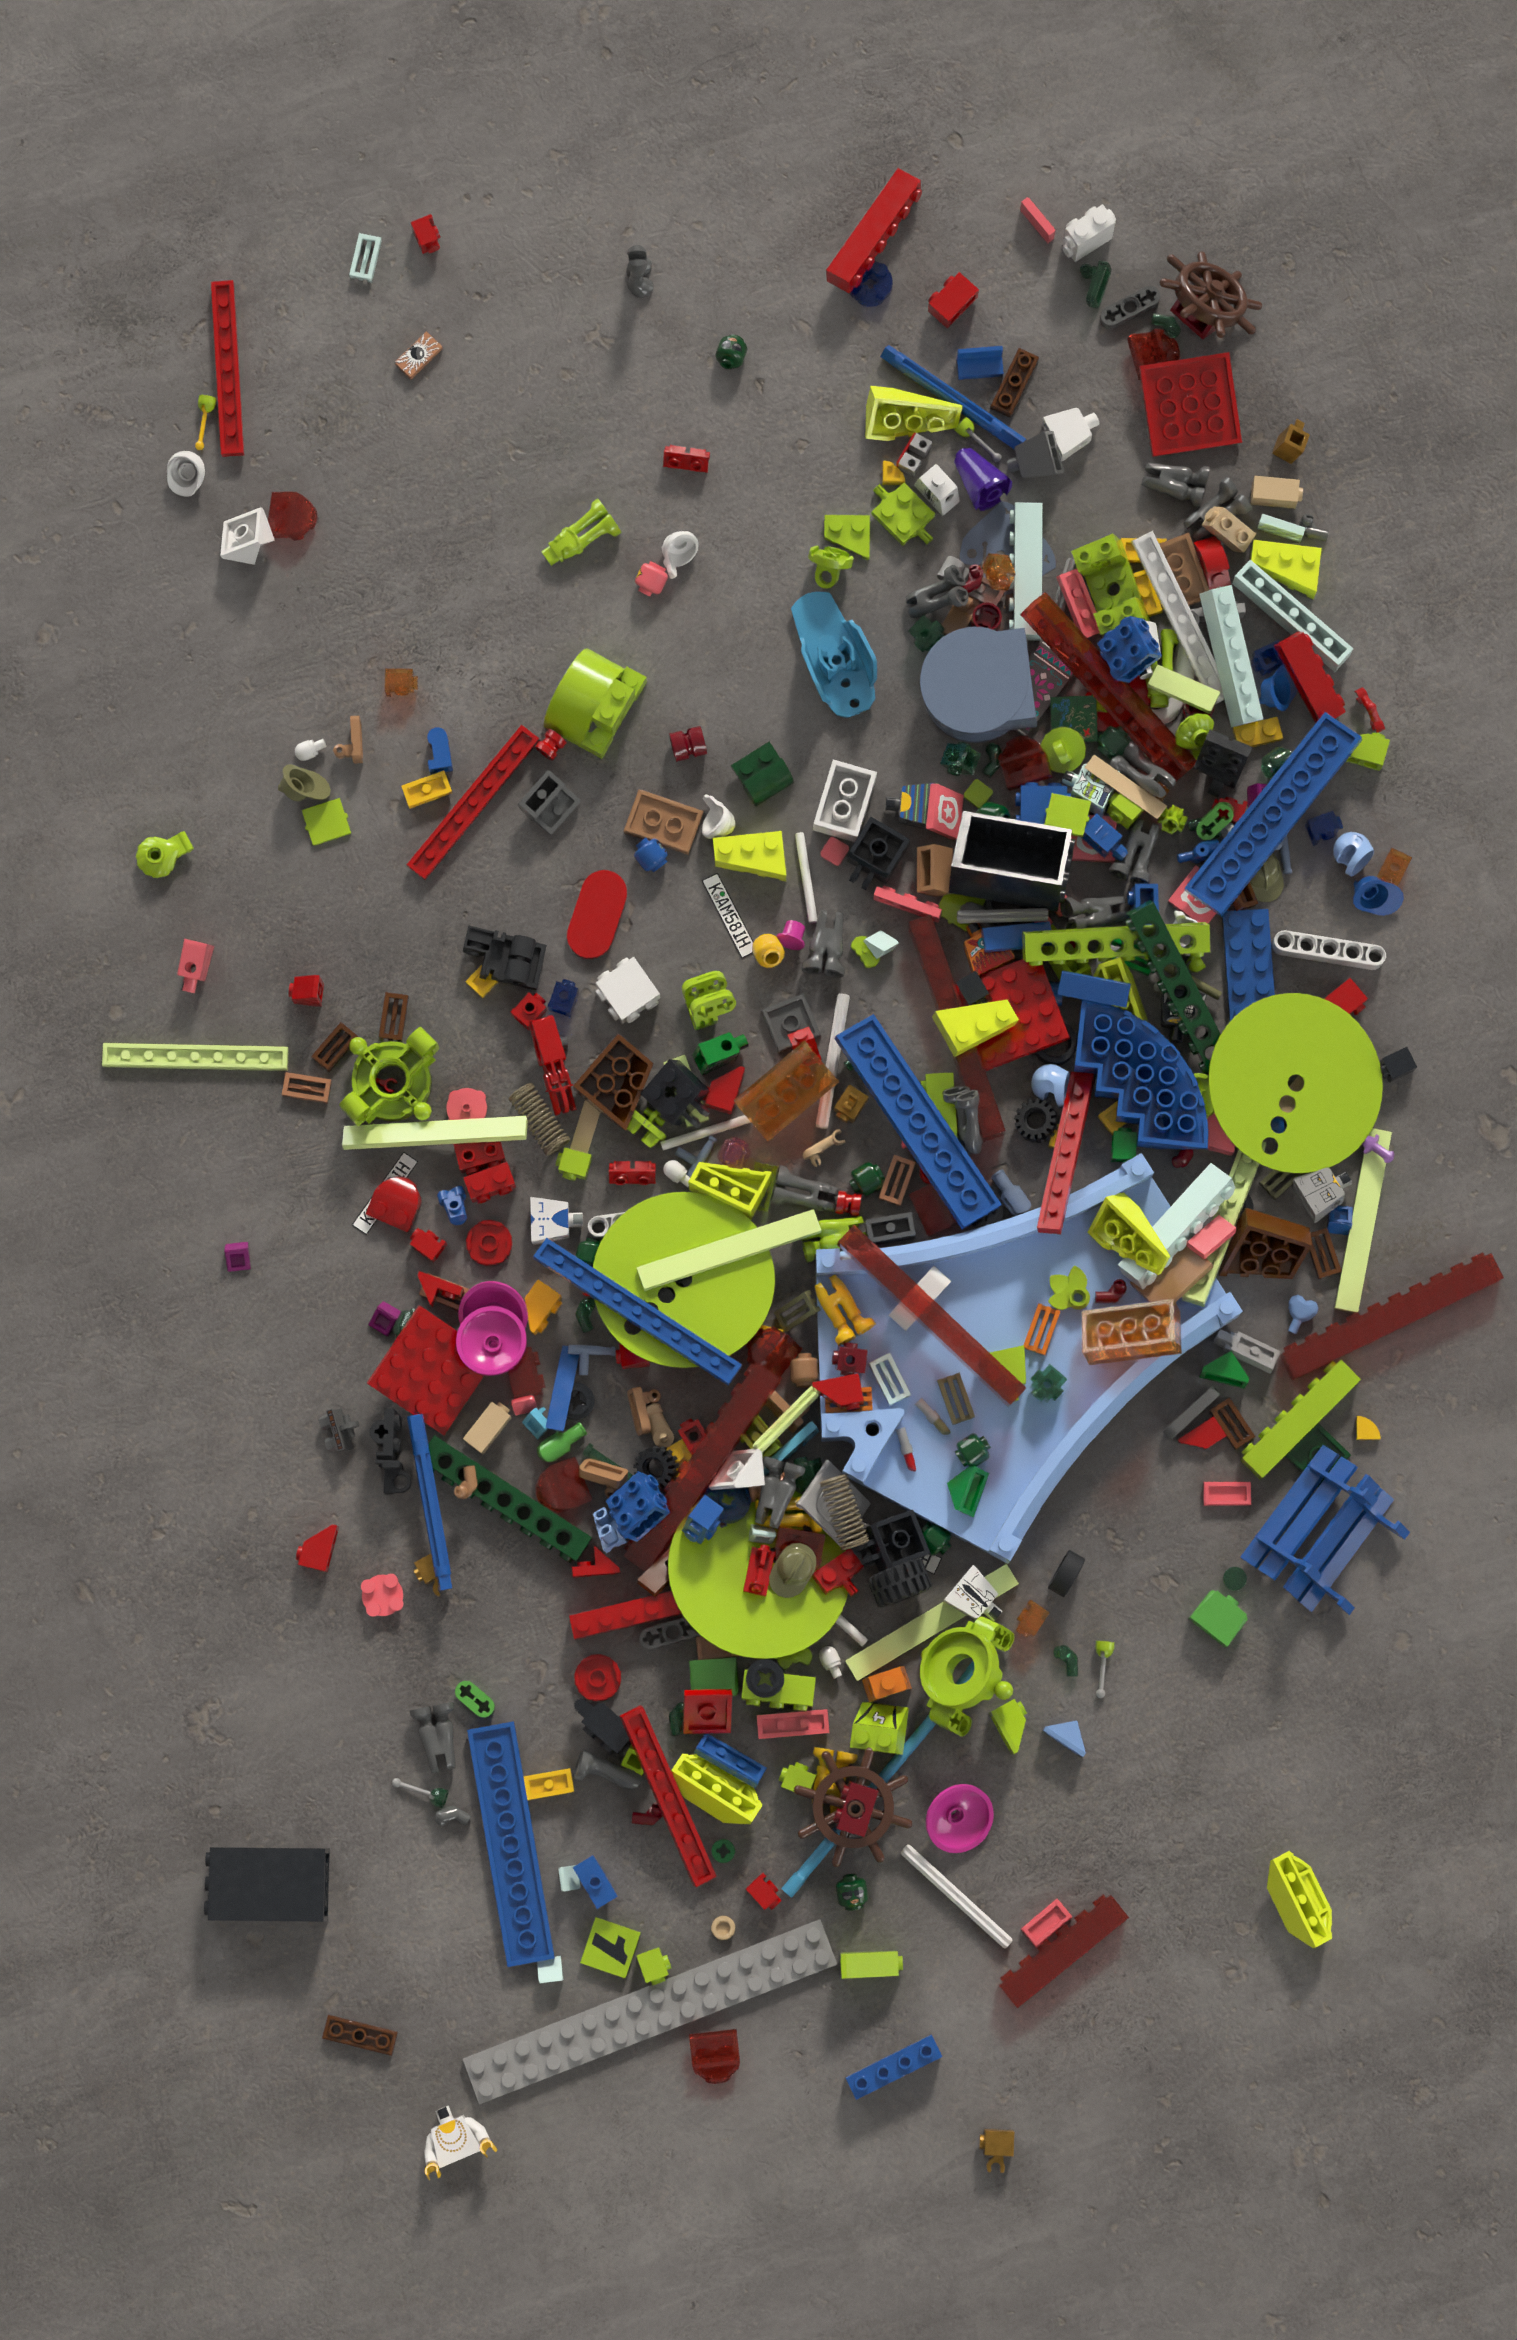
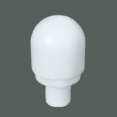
M324 739L316 742L313 740L304 741L296 746L295 756L301 761L314 758L318 755L319 750L327 747Z
M676 1160L666 1162L663 1168L664 1174L673 1182L678 1184L680 1181L686 1187H689L688 1181L690 1177L686 1175L687 1170Z
M831 1646L823 1647L819 1652V1659L823 1668L826 1671L830 1670L834 1679L842 1676L838 1667L841 1665V1660L836 1649Z

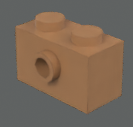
M937 844L917 847V893L934 897L952 894L948 893L953 860L952 848Z

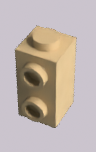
M1254 476L1250 504L1295 509L1298 501H1302L1303 488H1299L1300 480Z
M1224 507L1211 508L1206 513L1205 521L1202 524L1205 529L1234 552L1244 553L1256 535L1254 531Z
M491 1402L464 1436L463 1440L483 1455L511 1420V1416L508 1414L510 1410L500 1402L497 1405Z

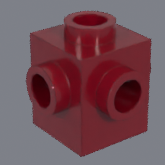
M844 1342V1346H838L837 1351L833 1350L832 1365H835V1369L840 1370V1375L843 1376L852 1375L855 1372L865 1373L868 1350L858 1348L856 1343ZM851 1355L852 1361L847 1363L846 1358Z

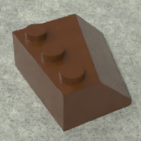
M618 1033L573 1085V1090L608 1120L626 1131L640 1099V1093L644 1089L654 1063Z
M1245 1208L1235 1226L1236 1233L1231 1237L1225 1252L1219 1276H1227L1229 1273L1240 1274V1277H1249V1274L1263 1275L1264 1278L1293 1279L1312 1246L1310 1228Z

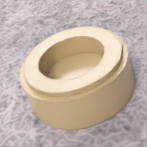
M719 1916L713 1921L711 1930L717 1939L727 1940L733 1936L735 1924L730 1917Z

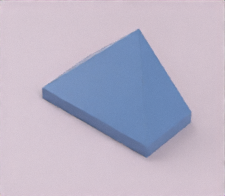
M1077 1721L1050 1725L1043 1728L1042 1731L1078 1756L1084 1757L1086 1752Z

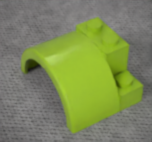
M586 648L577 655L561 679L547 708L543 726L602 759L630 707L637 700L646 685L647 677L629 667L623 668ZM592 722H594L597 728L592 732H588Z

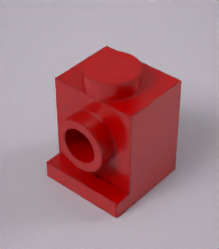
M431 214L410 222L413 234L423 254L427 252L433 253L440 249L438 239L441 236L436 225L434 226Z
M1225 797V799H1215L1212 808L1220 802L1231 804L1234 809L1231 823L1235 825L1245 813L1248 802L1243 801L1242 804H1238L1236 799ZM1219 809L1220 813L1216 819L1219 820L1222 816L1227 818L1229 810Z
M528 992L520 1003L511 1010V1016L529 1031V1021L540 1019L547 1011L544 1005L546 1001L539 994L535 993L532 995ZM529 1004L534 1006V1010L531 1012L526 1010V1006Z
M809 1026L787 1035L800 1068L822 1060Z
M417 1228L410 1236V1240H412L410 1242L411 1247L432 1263L437 1260L447 1247L446 1241L442 1239L439 1243V1237L430 1230L424 1232L422 1229Z
M691 1418L680 1424L681 1429L678 1430V1433L692 1457L712 1446V1442L698 1419L693 1421ZM693 1432L698 1434L696 1441H692L689 1438Z
M762 1873L745 1889L764 1910L768 1907L772 1910L782 1900L776 1894L779 1889L770 1879L765 1882L763 1879L766 1875Z

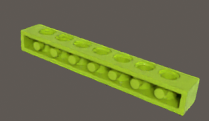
M1208 923L1165 924L1180 955L1190 953V957H1203L1204 953L1210 952V925ZM1145 925L1143 927V934L1145 936L1153 932V925ZM1127 926L1022 932L1023 960L1029 962V965L1032 966L1043 965V961H1052V964H1066V960H1075V963H1088L1089 959L1098 958V962H1106L1112 960L1113 957H1121L1123 961L1135 960V956H1144V959H1148L1145 952L1141 953L1139 949L1134 948V941L1138 937L1135 931L1131 933ZM1184 935L1190 936V943L1187 946L1180 945V939ZM1117 938L1121 939V947L1117 950H1112L1111 942ZM1091 940H1098L1099 946L1095 951L1088 950L1087 946ZM1069 941H1074L1076 944L1075 949L1072 952H1065V944ZM1046 942H1051L1053 945L1052 951L1047 954L1042 953V945ZM1157 945L1153 948L1155 956L1161 955L1164 951V947L1159 948Z

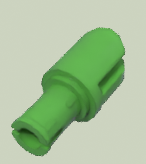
M578 1422L563 1434L561 1432L554 1433L537 1447L538 1457L546 1462L556 1461L570 1451L571 1444L587 1435L586 1430Z

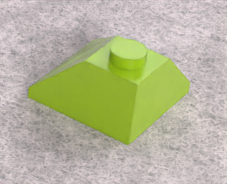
M1015 1699L989 1712L1011 1755L1019 1750L1026 1722L1024 1715L1027 1714L1021 1701L1016 1702Z

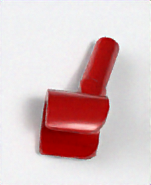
M376 1078V1084L383 1086L387 1093L394 1092V1090L387 1088V1083L398 1084L395 1079L389 1078L384 1080Z

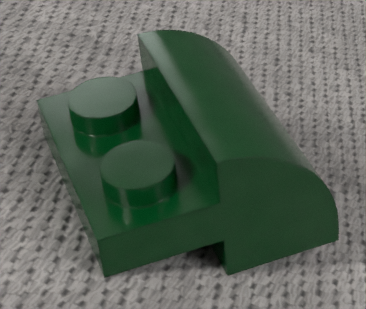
M770 741L731 765L732 770L755 807L794 783L786 763L780 758Z

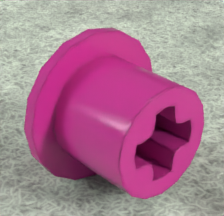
M789 920L785 924L783 933L777 934L776 937L780 940L783 947L791 950H802L805 946L802 940L805 926L800 922Z

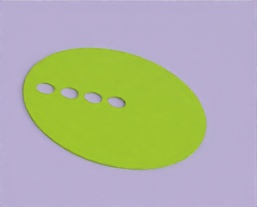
M1284 993L1273 995L1244 1008L1228 1023L1221 1033L1213 1050L1209 1066L1208 1081L1211 1104L1226 1136L1250 1159L1265 1167L1281 1172H1315L1336 1165L1349 1157L1360 1147L1371 1132L1377 1120L1382 1101L1383 1082L1381 1066L1376 1050L1364 1029L1350 1014L1339 1006L1320 997L1308 994ZM1295 1074L1301 1076L1304 1081L1302 1090L1297 1092L1292 1091L1288 1086L1289 1077ZM1286 1095L1291 1096L1295 1101V1108L1289 1113L1282 1111L1279 1106L1280 1099ZM1277 1116L1284 1118L1287 1124L1286 1130L1280 1134L1275 1133L1270 1126L1271 1120ZM1268 1137L1275 1139L1278 1144L1277 1151L1272 1155L1266 1154L1262 1149V1142Z
M672 1192L661 1194L631 1207L606 1232L598 1247L593 1264L594 1269L643 1301L654 1303L660 1312L728 1356L741 1349L757 1333L768 1315L774 1295L775 1272L770 1250L692 1275V1283L688 1287H679L674 1281L644 1291L637 1267L757 1228L740 1210L709 1195L700 1193ZM661 1288H672L675 1291V1299L670 1303L661 1302L658 1298V1292ZM594 1299L598 1313L609 1332L620 1344L635 1355L647 1361L668 1367H698L642 1329L638 1334H628L624 1329L627 1319Z
M745 1487L718 1489L707 1495L724 1508L722 1515L727 1526L721 1529L719 1525L710 1540L705 1538L702 1544H699L697 1541L692 1542L686 1538L682 1529L689 1514L699 1503L697 1502L677 1527L671 1542L668 1558V1575L672 1594L679 1610L691 1627L716 1647L731 1654L754 1659H773L789 1656L808 1648L820 1640L831 1629L844 1608L848 1596L843 1586L835 1588L825 1595L811 1576L802 1592L794 1597L784 1598L778 1596L772 1590L770 1582L766 1597L743 1592L752 1547L760 1548L761 1545H768L770 1549L779 1547L784 1550L787 1547L785 1537L789 1533H797L802 1538V1544L811 1548L816 1556L815 1571L846 1550H841L840 1546L823 1529L822 1532L810 1535L805 1533L802 1527L797 1526L774 1528L776 1537L771 1544L750 1541L751 1524L756 1525L757 1509L755 1508V1502H751L748 1499ZM795 1491L792 1497L802 1496V1494ZM773 1509L769 1510L768 1516L772 1515ZM797 1510L785 1511V1514H797V1513L807 1514L804 1510H802V1511H797Z

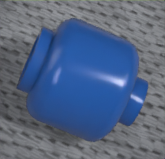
M645 838L636 845L638 850L634 853V858L645 871L652 870L654 873L668 862L666 860L668 852L658 839L654 838L649 841Z

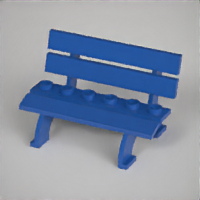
M1322 1445L1240 1558L1257 1569L1269 1551L1272 1550L1259 1567L1262 1573L1275 1581L1288 1562H1291L1297 1568L1288 1578L1283 1588L1295 1599H1298L1299 1603L1312 1612L1326 1593L1338 1602L1337 1605L1346 1614L1350 1615L1355 1607L1346 1598L1330 1588L1378 1522L1404 1540L1410 1532L1401 1522L1397 1521L1393 1524L1383 1517V1514L1394 1499L1383 1489L1379 1488L1380 1486L1369 1475L1365 1474L1356 1487L1346 1485L1358 1467L1341 1456L1328 1473L1339 1458V1455ZM1324 1478V1480H1323V1482L1321 1483V1485L1318 1487V1489L1315 1491V1493H1314V1494L1312 1495V1497L1309 1499V1501L1307 1502V1504L1304 1506V1508L1301 1510V1512H1300V1513L1298 1514V1516L1295 1518V1520H1294L1293 1523L1290 1525V1527L1287 1529V1531L1284 1533V1535L1281 1537V1539L1279 1540V1542L1275 1545V1543L1277 1542V1540L1280 1538V1536H1281V1535L1283 1534V1532L1286 1530V1528L1288 1527V1525L1291 1523V1521H1292V1520L1294 1519V1517L1297 1515V1513L1299 1512V1510L1302 1508V1506L1305 1504V1502H1306V1501L1308 1500V1498L1311 1496V1494L1313 1493V1491L1316 1489V1487L1319 1485V1483H1320V1482L1322 1481V1479ZM1343 1490L1350 1495L1349 1498L1343 1503V1506L1316 1540L1303 1559L1295 1558L1293 1555L1340 1491Z

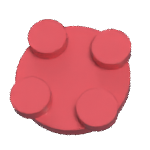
M471 1088L452 1091L449 1094L446 1107L448 1120L485 1118L487 1103L484 1092Z
M377 1575L361 1583L362 1601L369 1616H388L403 1608V1589L396 1575Z

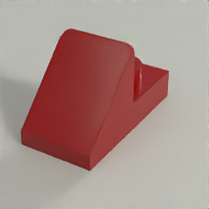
M418 1272L417 1276L431 1307H433L439 1291H442V1296L454 1300L455 1297H462L463 1287L424 1272Z
M595 1546L596 1565H591V1561L577 1562V1567H572L574 1578L621 1574L620 1568Z

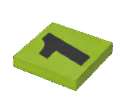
M595 1917L580 1963L626 1978L641 1932Z

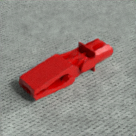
M549 1015L529 1021L539 1066L543 1067L545 1073L543 1075L546 1086L545 1092H549L554 1115H560L561 1112L563 1114L568 1113L569 1109L571 1111L577 1110L571 1089L573 1084H571L568 1070L564 1066L563 1061L566 1060L554 1016Z

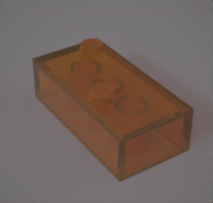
M804 1041L734 1099V1102L763 1137L769 1141L839 1083V1081L806 1041Z
M1168 1299L1082 1311V1353L1088 1364L1096 1365L1182 1354L1180 1310L1175 1300Z

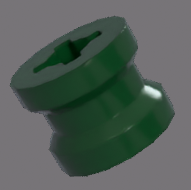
M718 1840L712 1846V1856L717 1862L727 1863L733 1859L735 1847L729 1840Z

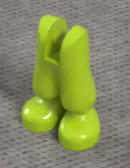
M862 1216L820 1220L818 1222L821 1233L801 1239V1241H806L816 1237L821 1238L819 1241L802 1243L807 1263L815 1260L817 1249H841L868 1240L866 1232L850 1234L849 1228L864 1224Z

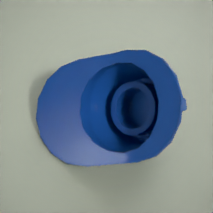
M1284 664L1276 670L1274 675L1261 683L1259 703L1266 704L1270 708H1277L1280 711H1285L1298 690Z
M1367 876L1353 883L1355 887L1353 904L1359 910L1385 916L1397 911L1404 900L1403 892L1398 886L1382 881L1375 876Z

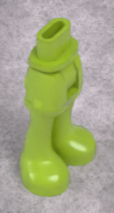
M597 498L591 503V509L571 526L562 529V532L553 541H550L548 543L549 546L541 552L552 566L558 561L562 563L563 559L581 554L585 547L601 535L608 533L616 537L622 532ZM602 519L588 532L578 537V533H580L593 522Z
M1163 629L1160 633L1162 667L1173 671V648L1180 642L1174 630ZM1157 661L1151 665L1153 673L1157 667ZM1151 677L1145 679L1148 698L1151 699V707H1169V698L1171 697L1149 688L1148 682Z

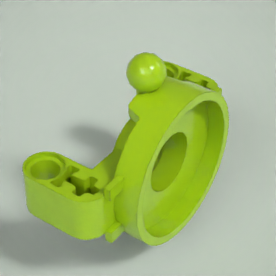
M422 1027L417 1028L407 1038V1044L390 1041L374 1043L367 1047V1042L361 1037H355L350 1041V1051L359 1056L354 1063L352 1073L353 1091L340 1102L339 1107L357 1126H360L365 1121L370 1124L375 1118L384 1121H399L407 1119L412 1115L419 1120H426L430 1117L432 1110L430 1105L426 1103L432 1083L429 1067L436 1061L433 1056L439 1050V1045ZM387 1066L399 1067L406 1076L404 1087L394 1094L383 1093L376 1084L378 1073Z
M981 1616L974 1623L968 1621L966 1627L946 1630L938 1635L928 1647L923 1649L921 1653L920 1679L925 1692L930 1697L926 1706L931 1708L929 1717L932 1722L963 1737L972 1726V1719L962 1712L963 1709L973 1707L982 1700H990L994 1694L1002 1700L1009 1699L1012 1696V1685L1009 1682L1001 1681L1002 1671L999 1668L998 1654L995 1649L1008 1651L1014 1642V1633L1001 1624ZM965 1658H972L975 1668L972 1677L963 1684H955L953 1672L956 1665Z

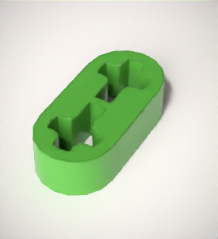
M1220 802L1212 808L1197 825L1196 831L1199 838L1211 840L1233 819L1234 809L1232 805L1227 802ZM1219 809L1229 810L1227 818L1222 816L1219 820L1216 819L1220 813ZM1213 822L1214 825L1211 827L1212 833H1203L1202 825L1208 826Z
M462 1681L457 1685L455 1689L456 1697L476 1715L486 1718L493 1714L495 1710L493 1700L470 1681ZM470 1685L472 1687L470 1692L475 1696L473 1700L468 1696L461 1697L462 1691L460 1688L462 1686L468 1687ZM477 1699L483 1703L489 1701L488 1707L490 1711L488 1713L486 1711L482 1713L478 1711L480 1706L475 1703Z

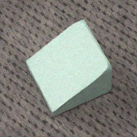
M881 930L864 940V943L876 959L889 953L899 944L896 939Z
M751 1524L750 1541L771 1544L776 1537L774 1528Z
M576 1865L560 1867L558 1869L561 1891L576 1890L581 1887L580 1879L573 1869Z
M561 1956L537 1962L539 1983L564 1980Z

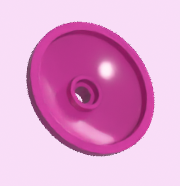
M496 1281L479 1283L470 1288L460 1302L458 1311L460 1325L475 1310L487 1306H497L514 1313L520 1319L524 1328L526 1329L527 1306L521 1295L507 1284ZM492 1342L490 1348H496L498 1343Z
M497 1306L483 1307L469 1314L461 1323L456 1337L457 1351L463 1363L472 1371L487 1376L500 1375L515 1367L522 1359L527 1344L526 1331L520 1319L511 1311ZM492 1342L498 1343L496 1348H490Z
M959 1784L945 1789L933 1800L927 1811L926 1830L929 1838L938 1848L949 1853H962L973 1849L985 1839L991 1829L994 1818L992 1803L981 1789L973 1785Z

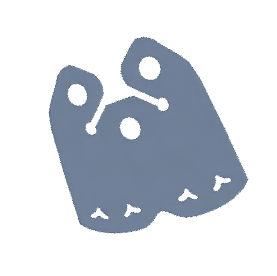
M1002 501L963 538L959 555L960 560L964 564L979 565L982 563V543L986 541L988 543L986 546L987 560L995 569L1009 570L1011 572L1009 576H1013V567H1009V555L1014 554V546L1009 545L1010 532H1014V524H1010V514H1005V508L1008 511L1014 510L1013 504ZM1042 537L1043 576L1056 567V561L1051 547ZM969 549L976 550L977 555L975 558L967 556ZM998 551L1005 552L1006 557L1003 560L996 558ZM1045 555L1048 556L1047 560L1050 563L1043 561L1045 559ZM988 571L984 575V578L990 581L993 578H998L1000 580L999 586L1006 589L1004 595L1013 593V589H1009V576L1006 574Z

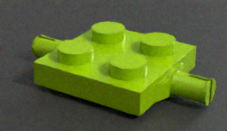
M905 483L890 493L880 484L874 488L873 492L882 501L872 510L871 515L902 546L916 536H919L926 545L933 540V537L925 530V527L935 517V513Z

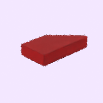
M1213 1416L1177 1441L1180 1444L1207 1449L1227 1435Z

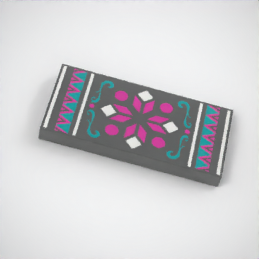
M1044 640L1041 641L1029 657L1037 723L1051 706L1050 697H1057L1079 669L1076 663ZM1033 728L1013 731L1025 739Z

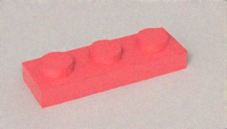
M1076 568L1056 576L1080 639L1084 640L1100 633L1094 617V613L1097 612L1078 569Z
M888 886L876 887L874 893L875 901L939 923L942 915V909H939V905L930 901H926V903L917 901V897L905 893L904 896L897 894L895 889Z
M828 1710L757 1715L758 1738L768 1739L829 1733Z

